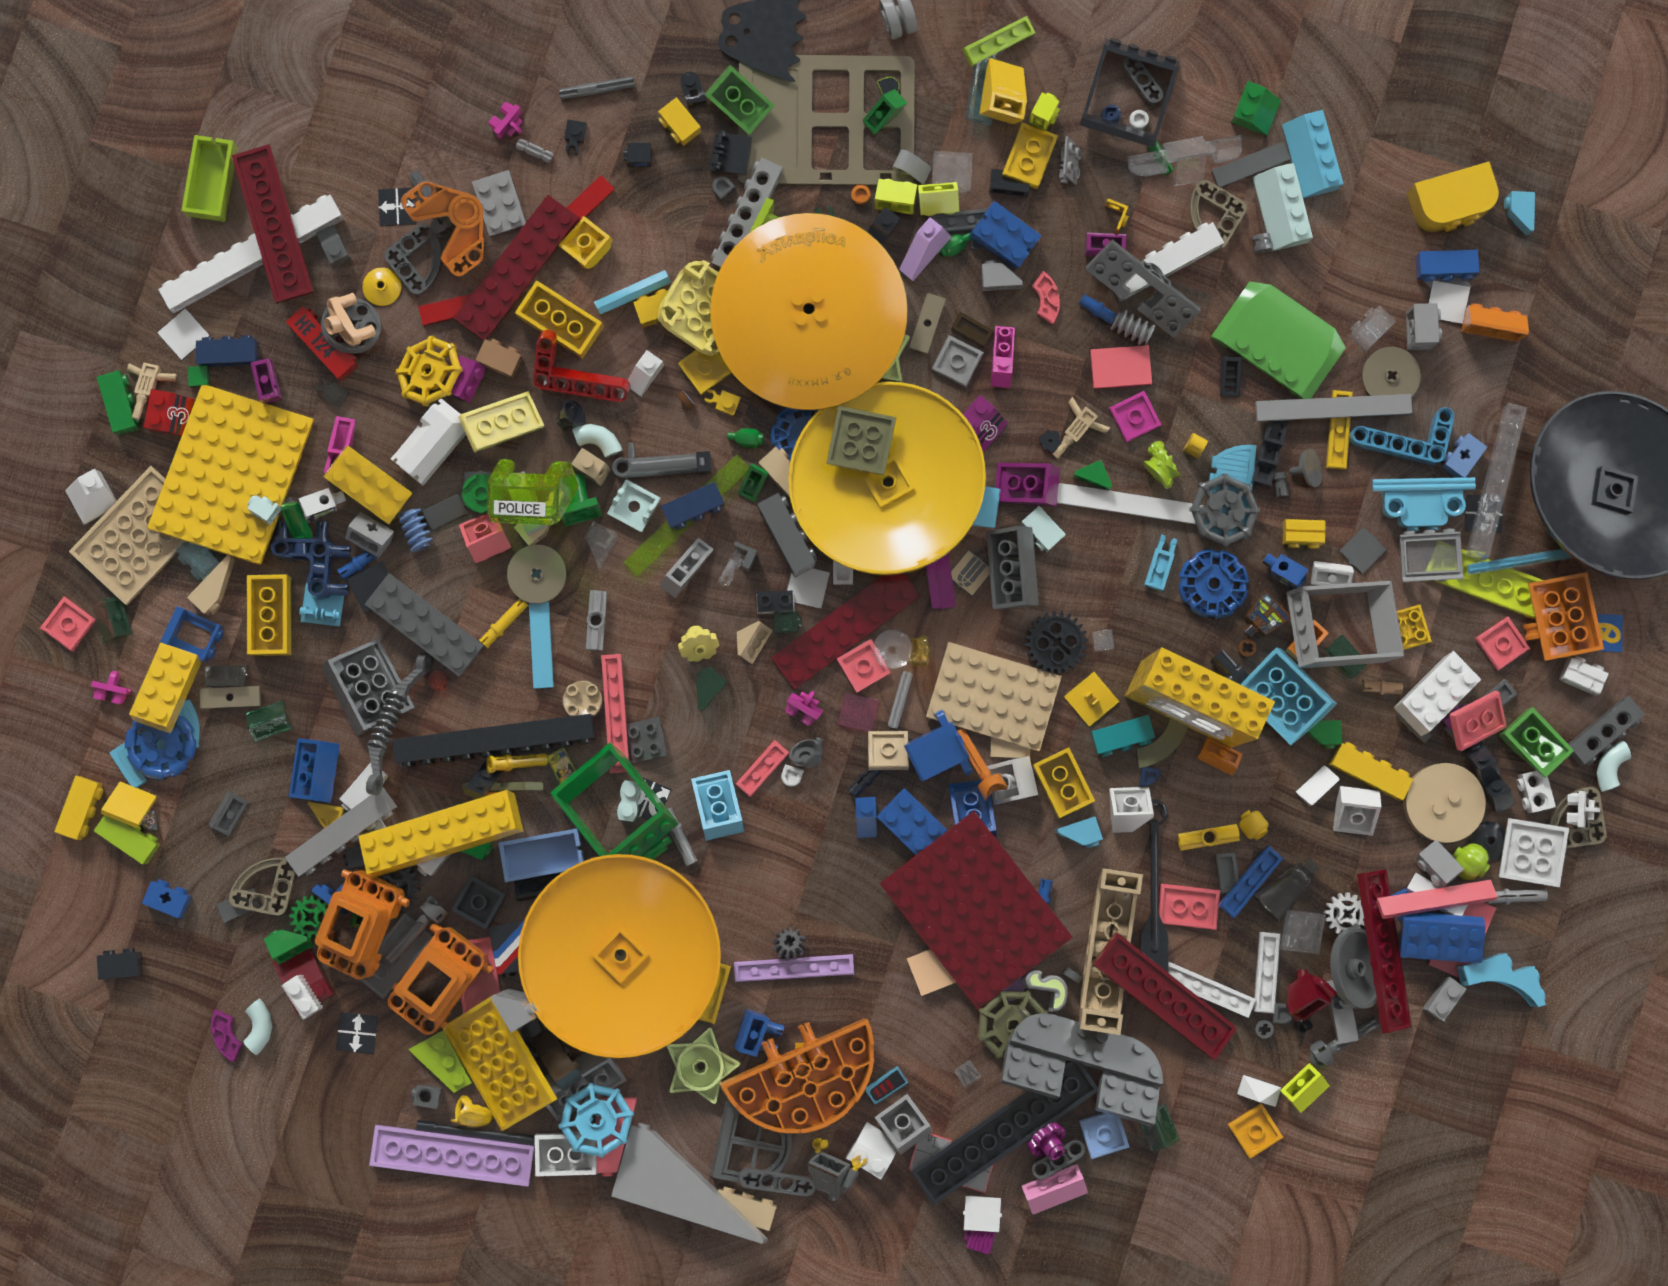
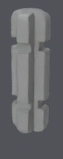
M519 139L516 144L518 150L525 151L527 154L538 159L542 158L547 163H550L553 159L552 152L544 151L543 148L530 142L528 144L526 140Z

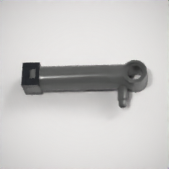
M633 442L628 443V459L618 458L614 461L612 467L616 477L622 480L635 477L712 473L710 451L696 452V454L636 458ZM621 464L628 466V470L625 473L618 472V467Z

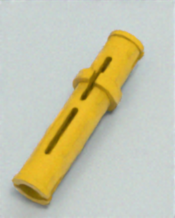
M518 598L495 624L492 623L490 625L491 628L479 641L489 648L499 636L502 637L504 635L503 632L529 605Z

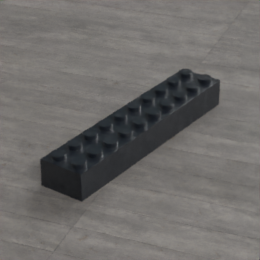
M584 714L392 739L395 763L401 765V767L410 768L416 767L415 763L433 765L435 760L448 763L455 762V758L458 757L463 760L475 759L474 755H480L482 758H487L489 755L494 756V753L500 752L502 755L514 754V750H520L522 753L532 752L535 747H539L541 750L553 749V745L558 744L561 748L571 747L574 742L587 745L593 744L592 740H597L593 715Z
M1066 1061L1060 1097L1058 1099L1024 1090L911 1168L910 1171L931 1203L935 1205L1028 1141L1040 1129H1045L1048 1124L1054 1123L1097 1093L1098 1087L1082 1064Z

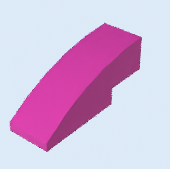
M336 416L327 450L328 457L324 474L346 445L352 448L356 424L355 419Z

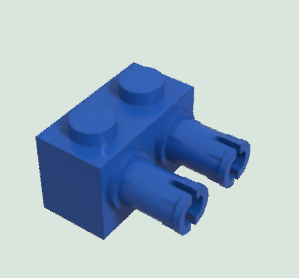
M746 1009L733 1047L738 1052L757 1057L758 1052L765 1053L761 1045L764 1042V1034L769 1033L781 1037L784 1025L770 1022L765 1014Z

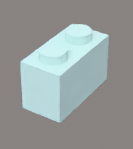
M1040 506L1021 522L1022 526L1032 527L1033 538L1036 540L1034 544L1041 551L1045 550L1048 552L1066 535Z

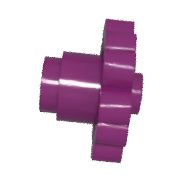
M1057 1122L1048 1124L1045 1129H1040L1032 1136L1033 1140L1028 1143V1150L1036 1157L1046 1155L1052 1160H1057L1065 1152L1061 1140L1065 1137L1066 1131Z

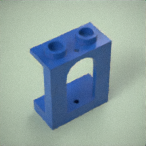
M177 606L160 642L196 654L201 661L208 663V660H211L215 655L216 649L214 648L217 641L220 642L223 638L224 627ZM184 620L211 632L212 636L206 649H200L176 638Z

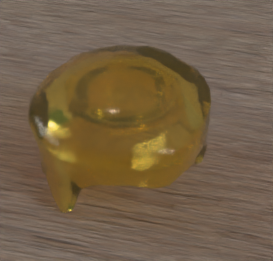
M923 635L918 638L909 639L912 642V646L909 649L910 665L927 667L931 655L928 637Z

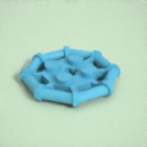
M589 1083L587 1087L565 1099L566 1104L559 1129L562 1130L572 1146L573 1152H581L604 1158V1155L623 1143L626 1144L628 1142L627 1137L634 1112L630 1110L622 1097L621 1090ZM595 1093L610 1097L607 1101L598 1100L595 1098ZM590 1094L591 1099L584 1104L579 1105L576 1103ZM614 1100L623 1113L616 1114L611 1106ZM575 1107L578 1109L575 1121L569 1122L572 1109ZM593 1115L602 1117L599 1125L591 1124ZM624 1118L619 1134L615 1131L617 1119ZM576 1126L582 1135L578 1141L570 1127ZM610 1135H614L615 1137H617L615 1140L602 1147V1141L604 1139H606ZM585 1139L596 1141L598 1148L583 1145L582 1143Z

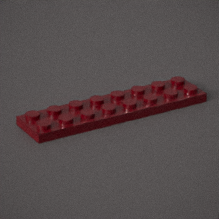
M270 144L232 155L275 303L279 304L314 293Z
M547 194L454 316V319L483 341L485 339L488 340L558 248L562 240L578 222L579 217Z
M904 573L882 575L771 659L792 687L797 689L921 595Z
M1387 870L1357 874V883L1360 890L1364 926L1366 927L1367 945L1369 947L1370 964L1374 978L1373 984L1376 990V1003L1379 1009L1382 1033L1411 1028L1394 917L1382 919L1376 902L1378 898L1391 896Z
M1117 932L1113 934L1092 964L1212 1060H1216L1237 1029L1235 1025Z

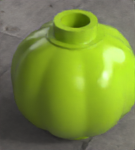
M1468 844L1463 848L1458 847L1452 855L1464 868L1459 877L1465 880H1474L1477 876L1482 878L1490 867L1487 863L1489 860L1487 851L1478 844Z

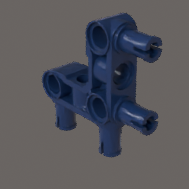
M277 520V537L273 539L271 551L281 561L309 560L310 574L307 576V585L312 597L316 600H323L330 596H348L349 592L347 590L349 591V585L331 584L330 578L333 557L351 558V546H334L330 543L328 539L329 522L323 521L321 523V521H317L316 538L294 539L288 538L289 529L285 520L283 522L282 520ZM285 546L286 550L283 553H277L279 547ZM319 548H325V552L323 554H316ZM316 586H323L321 592L314 593Z

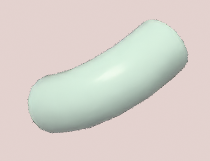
M587 424L572 428L579 446L589 443L595 444L601 449L605 458L623 451L615 435L605 427Z
M1625 741L1618 742L1610 747L1599 760L1596 774L1601 792L1620 785L1617 777L1618 767L1621 763L1631 759V752Z
M260 998L245 1010V1013L252 1021V1031L243 1042L255 1055H258L268 1043L272 1031L271 1014Z

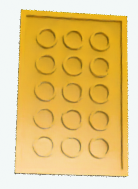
M491 997L449 1022L443 1029L502 1131L557 1099L518 1030L510 1032Z

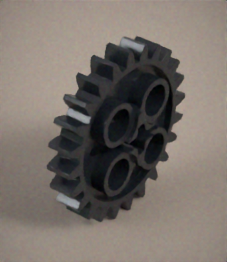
M1053 611L1050 617L1046 612L1044 613L1045 619L1038 616L1039 623L1034 621L1031 623L1034 629H1027L1031 635L1025 636V639L1030 641L1024 645V647H1030L1026 655L1032 654L1033 657L1030 659V662L1036 660L1035 667L1037 668L1042 665L1043 672L1048 668L1050 674L1056 670L1057 674L1060 675L1061 669L1068 673L1069 666L1073 670L1076 668L1074 662L1077 664L1082 663L1079 657H1086L1082 650L1088 649L1087 646L1083 645V643L1089 641V639L1083 638L1087 631L1080 630L1083 624L1076 625L1078 618H1075L1073 621L1070 620V613L1067 617H1064L1063 611L1060 612L1059 616ZM1052 624L1059 625V634H1053L1050 631ZM1043 631H1046L1054 640L1060 639L1059 644L1067 649L1070 655L1066 654L1060 646L1054 647L1052 645L1054 642L1045 636ZM1066 637H1073L1075 639L1073 647L1066 645ZM1039 639L1047 641L1048 646L1046 649L1038 647L1037 642ZM1056 651L1060 652L1063 656L1060 662H1056L1052 657Z

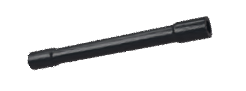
M418 1120L416 1131L535 1147V1135L446 1125Z

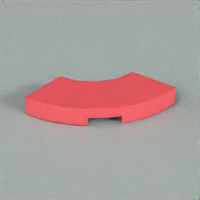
M1043 271L1033 284L1032 289L1040 299V308L1037 315L1053 325L1059 313L1060 298L1056 284Z

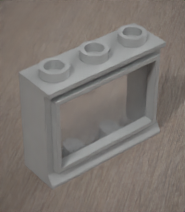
M1444 529L1443 533H1435V530H1425L1423 534H1415V531L1403 532V535L1399 536L1402 584L1417 581L1418 583H1425L1435 580L1444 582L1453 579L1462 581L1461 533L1455 532V529Z

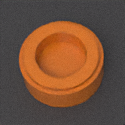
M857 185L853 188L851 199L856 205H865L870 200L871 193L868 187Z

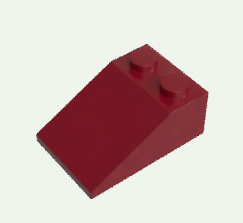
M311 948L281 964L275 961L272 962L282 984L296 975H304L305 982H308L307 985H310L312 992L319 999L318 1002H323L337 994ZM289 999V1001H290V1003L292 1004V1006H293L294 1010L296 1011L297 1015H299V1013H298V1011L296 1010L295 1006L293 1005V1003H292L291 1000Z

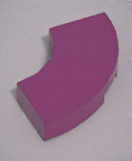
M215 1009L211 1019V1034L219 1052L225 1058L235 1062L243 1043L233 1033L232 1024L234 1017Z

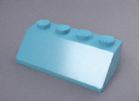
M1323 110L1304 114L1282 124L1291 162L1295 166L1303 199L1339 190L1344 183Z

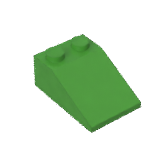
M731 65L726 68L705 93L706 97L749 135L775 106Z
M1533 707L1526 709L1499 734L1500 738L1517 755L1544 778L1574 752L1567 742Z

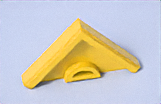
M308 801V805L323 828H326L344 815L345 808Z

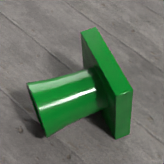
M569 475L558 482L567 502V505L558 507L559 515L565 527L603 516L597 498L588 499L585 475Z

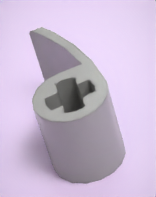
M902 149L892 167L900 174L912 176L922 185L931 171V167L911 152Z

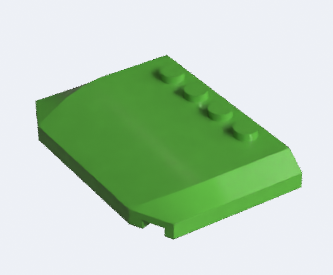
M1249 282L1210 337L1225 349L1229 348L1283 385L1298 399H1311L1346 348L1335 328L1274 286L1256 282Z

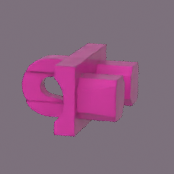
M118 671L110 673L107 684L92 681L91 687H95L94 699L106 701L108 691L114 692L112 703L124 705L127 695L131 696L132 690L118 687L120 678Z

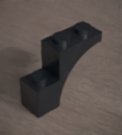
M1482 741L1463 750L1462 752L1470 762L1482 785L1488 804L1496 814L1514 806L1511 789L1501 778L1498 761Z

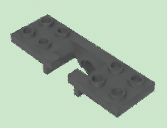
M1111 240L1086 266V270L1123 299L1130 293V288L1126 284L1136 274L1157 289L1147 301L1143 299L1137 305V310L1173 338L1201 312L1196 304L1171 286V281L1165 277L1157 265L1147 263L1143 259L1139 261L1114 240Z

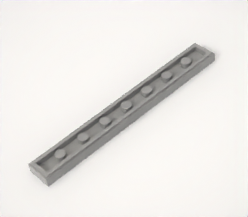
M1411 394L1256 401V422L1412 414Z

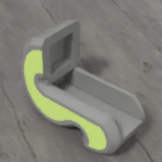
M1029 970L1021 978L1025 988L1050 991L1048 1012H1056L1064 1007L1068 992L1067 985L1062 978L1054 975L1041 977L1042 972L1036 970Z

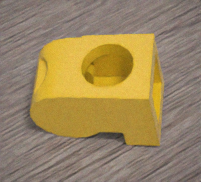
M1192 433L1183 451L1198 459L1208 440Z

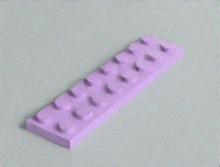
M375 1125L369 1166L529 1186L535 1147Z

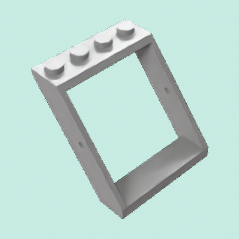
M1391 581L1303 586L1287 592L1298 667L1315 668L1385 663L1404 657ZM1367 592L1377 654L1319 658L1309 596Z

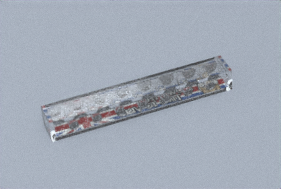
M1507 403L1503 407L1465 556L1483 561L1490 557L1527 407Z

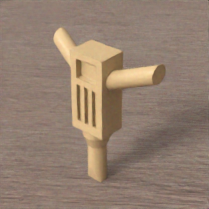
M129 363L127 371L139 376L134 391L136 405L132 418L140 419L144 404L149 400L151 389L155 390L157 381H176L177 374L160 373V367L153 364L143 363L142 369Z
M1073 397L1068 404L1077 418L1065 431L1061 445L1052 453L1057 459L1068 446L1074 442L1077 443L1088 428L1105 434L1110 429V427L1095 422L1098 416L1087 407L1081 411Z

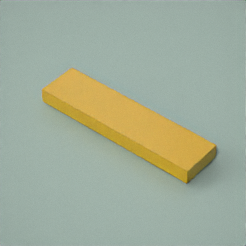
M1332 391V398L1352 397L1353 392ZM1351 417L1330 418L1326 468L1347 469Z

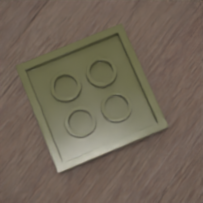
M838 406L826 464L885 476L896 417Z

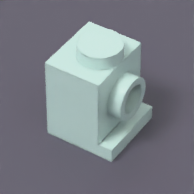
M257 495L251 497L247 507L251 514L268 525L272 524L281 511L277 503H274L272 506L273 502L264 496L261 499Z

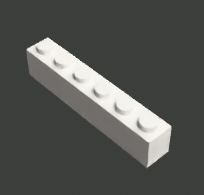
M1206 222L1197 227L1198 231L1192 234L1190 232L1183 234L1176 243L1171 241L1162 247L1163 250L1157 253L1156 251L1150 252L1145 256L1146 259L1144 261L1157 265L1165 277L1223 247L1224 241L1214 223L1212 222L1208 225ZM1136 274L1126 284L1130 288V293L1124 299L1118 294L1116 296L1119 302L1151 285Z

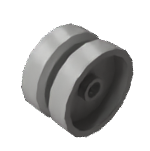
M910 0L878 1L881 17L891 40L902 36V28L907 34L918 31L916 16Z

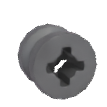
M1270 233L1251 237V242L1254 243V254L1273 250L1269 241L1271 238Z

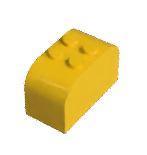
M1485 162L1417 182L1406 194L1415 221L1423 230L1428 232L1442 230L1450 232L1464 224V227L1475 224L1476 220L1482 218L1495 205L1499 191L1490 162Z

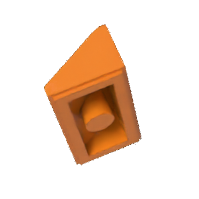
M1207 737L1197 759L1229 775H1233L1238 768L1243 754Z

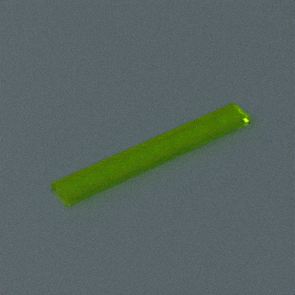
M736 454L704 486L715 482L722 497L747 473L749 466ZM666 521L624 563L638 577L694 521L686 523L687 526L678 531L676 529L671 530L668 521Z

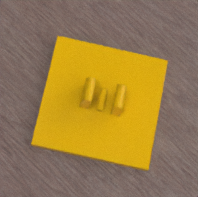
M1095 672L1064 696L1089 727L1119 702Z

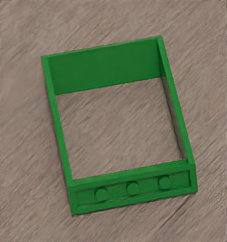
M611 742L551 791L553 798L599 856L616 854L641 856L679 824L622 751ZM619 761L658 812L608 853L569 803Z

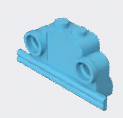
M1475 477L1372 480L1373 492H1381L1383 514L1388 518L1397 517V523L1401 528H1407V531L1415 532L1419 531V528L1439 531V527L1447 523L1448 517L1458 516L1464 512L1466 503L1463 499V490H1475L1476 488Z

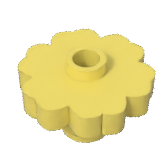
M700 626L690 627L687 633L681 637V643L678 644L681 657H687L688 661L699 662L703 658H711L716 654V648L719 647L716 634L710 633L708 629L703 630Z

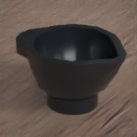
M567 400L561 405L558 417L556 418V423L560 428L567 430L568 428L578 427L585 422L586 417L580 404Z

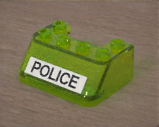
M500 459L488 479L487 513L490 520L496 523L553 525L559 522L579 487L571 462L556 461L548 468L546 474L513 473L515 470L514 461Z

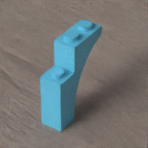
M1499 953L1483 958L1482 963L1469 962L1456 966L1462 986L1486 981L1496 982L1515 990L1527 1001L1530 1007L1546 1005L1545 993L1540 987V976L1535 966H1526L1512 970V961L1507 953Z

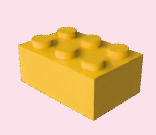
M1069 747L1032 765L1057 819L1095 801Z

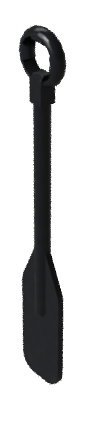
M1151 799L1152 806H1158L1159 804L1163 808L1161 810L1163 818L1161 821L1149 820L1146 822L1150 825V914L1141 933L1140 951L1168 972V934L1158 913L1159 825L1167 819L1168 810L1162 801Z

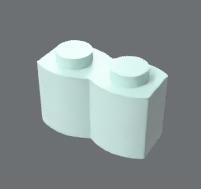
M625 780L621 786L620 795L622 800L617 810L619 820L635 822L638 817L639 806L637 802L641 797L642 790L634 781Z

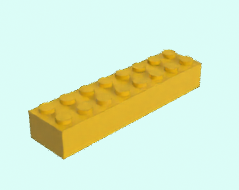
M504 790L358 837L367 875L378 877L524 831L515 793Z

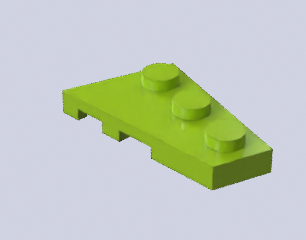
M444 1030L408 1049L454 1093L473 1083Z

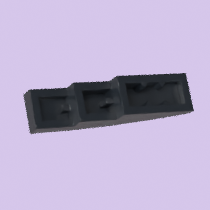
M1289 420L1267 421L1251 484L1270 489Z

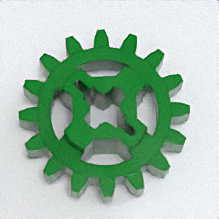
M311 895L310 900L307 896H304L303 902L297 900L296 904L298 906L291 907L295 911L294 914L289 915V917L294 918V921L290 923V925H296L294 932L301 931L300 935L303 936L308 934L309 939H312L313 934L317 936L322 923L321 914L324 912L325 916L328 903H322L323 899L320 897L315 900V895ZM313 903L318 906L311 909L307 904ZM300 912L302 913V920H301V921H299V913H300ZM309 913L315 914L313 917L315 920H308L310 917ZM312 925L316 930H307L305 928Z

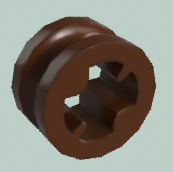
M1250 639L1241 641L1237 647L1238 653L1243 657L1252 656L1256 652L1255 642ZM1244 643L1252 646L1250 653L1248 651L1243 652L1242 649L1244 647L1242 645Z

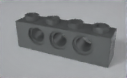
M1630 696L1623 697L1568 743L1574 750L1570 755L1579 765H1590L1597 759L1596 755L1600 751L1602 753L1607 751L1612 746L1610 744L1615 739L1620 740L1627 734L1626 730L1630 726L1632 728L1637 726L1642 721L1640 718L1645 714ZM1618 715H1622L1624 718L1622 725L1617 722ZM1604 727H1606L1609 730V736L1607 738L1604 737L1602 734V729ZM1589 739L1594 742L1593 750L1587 747Z

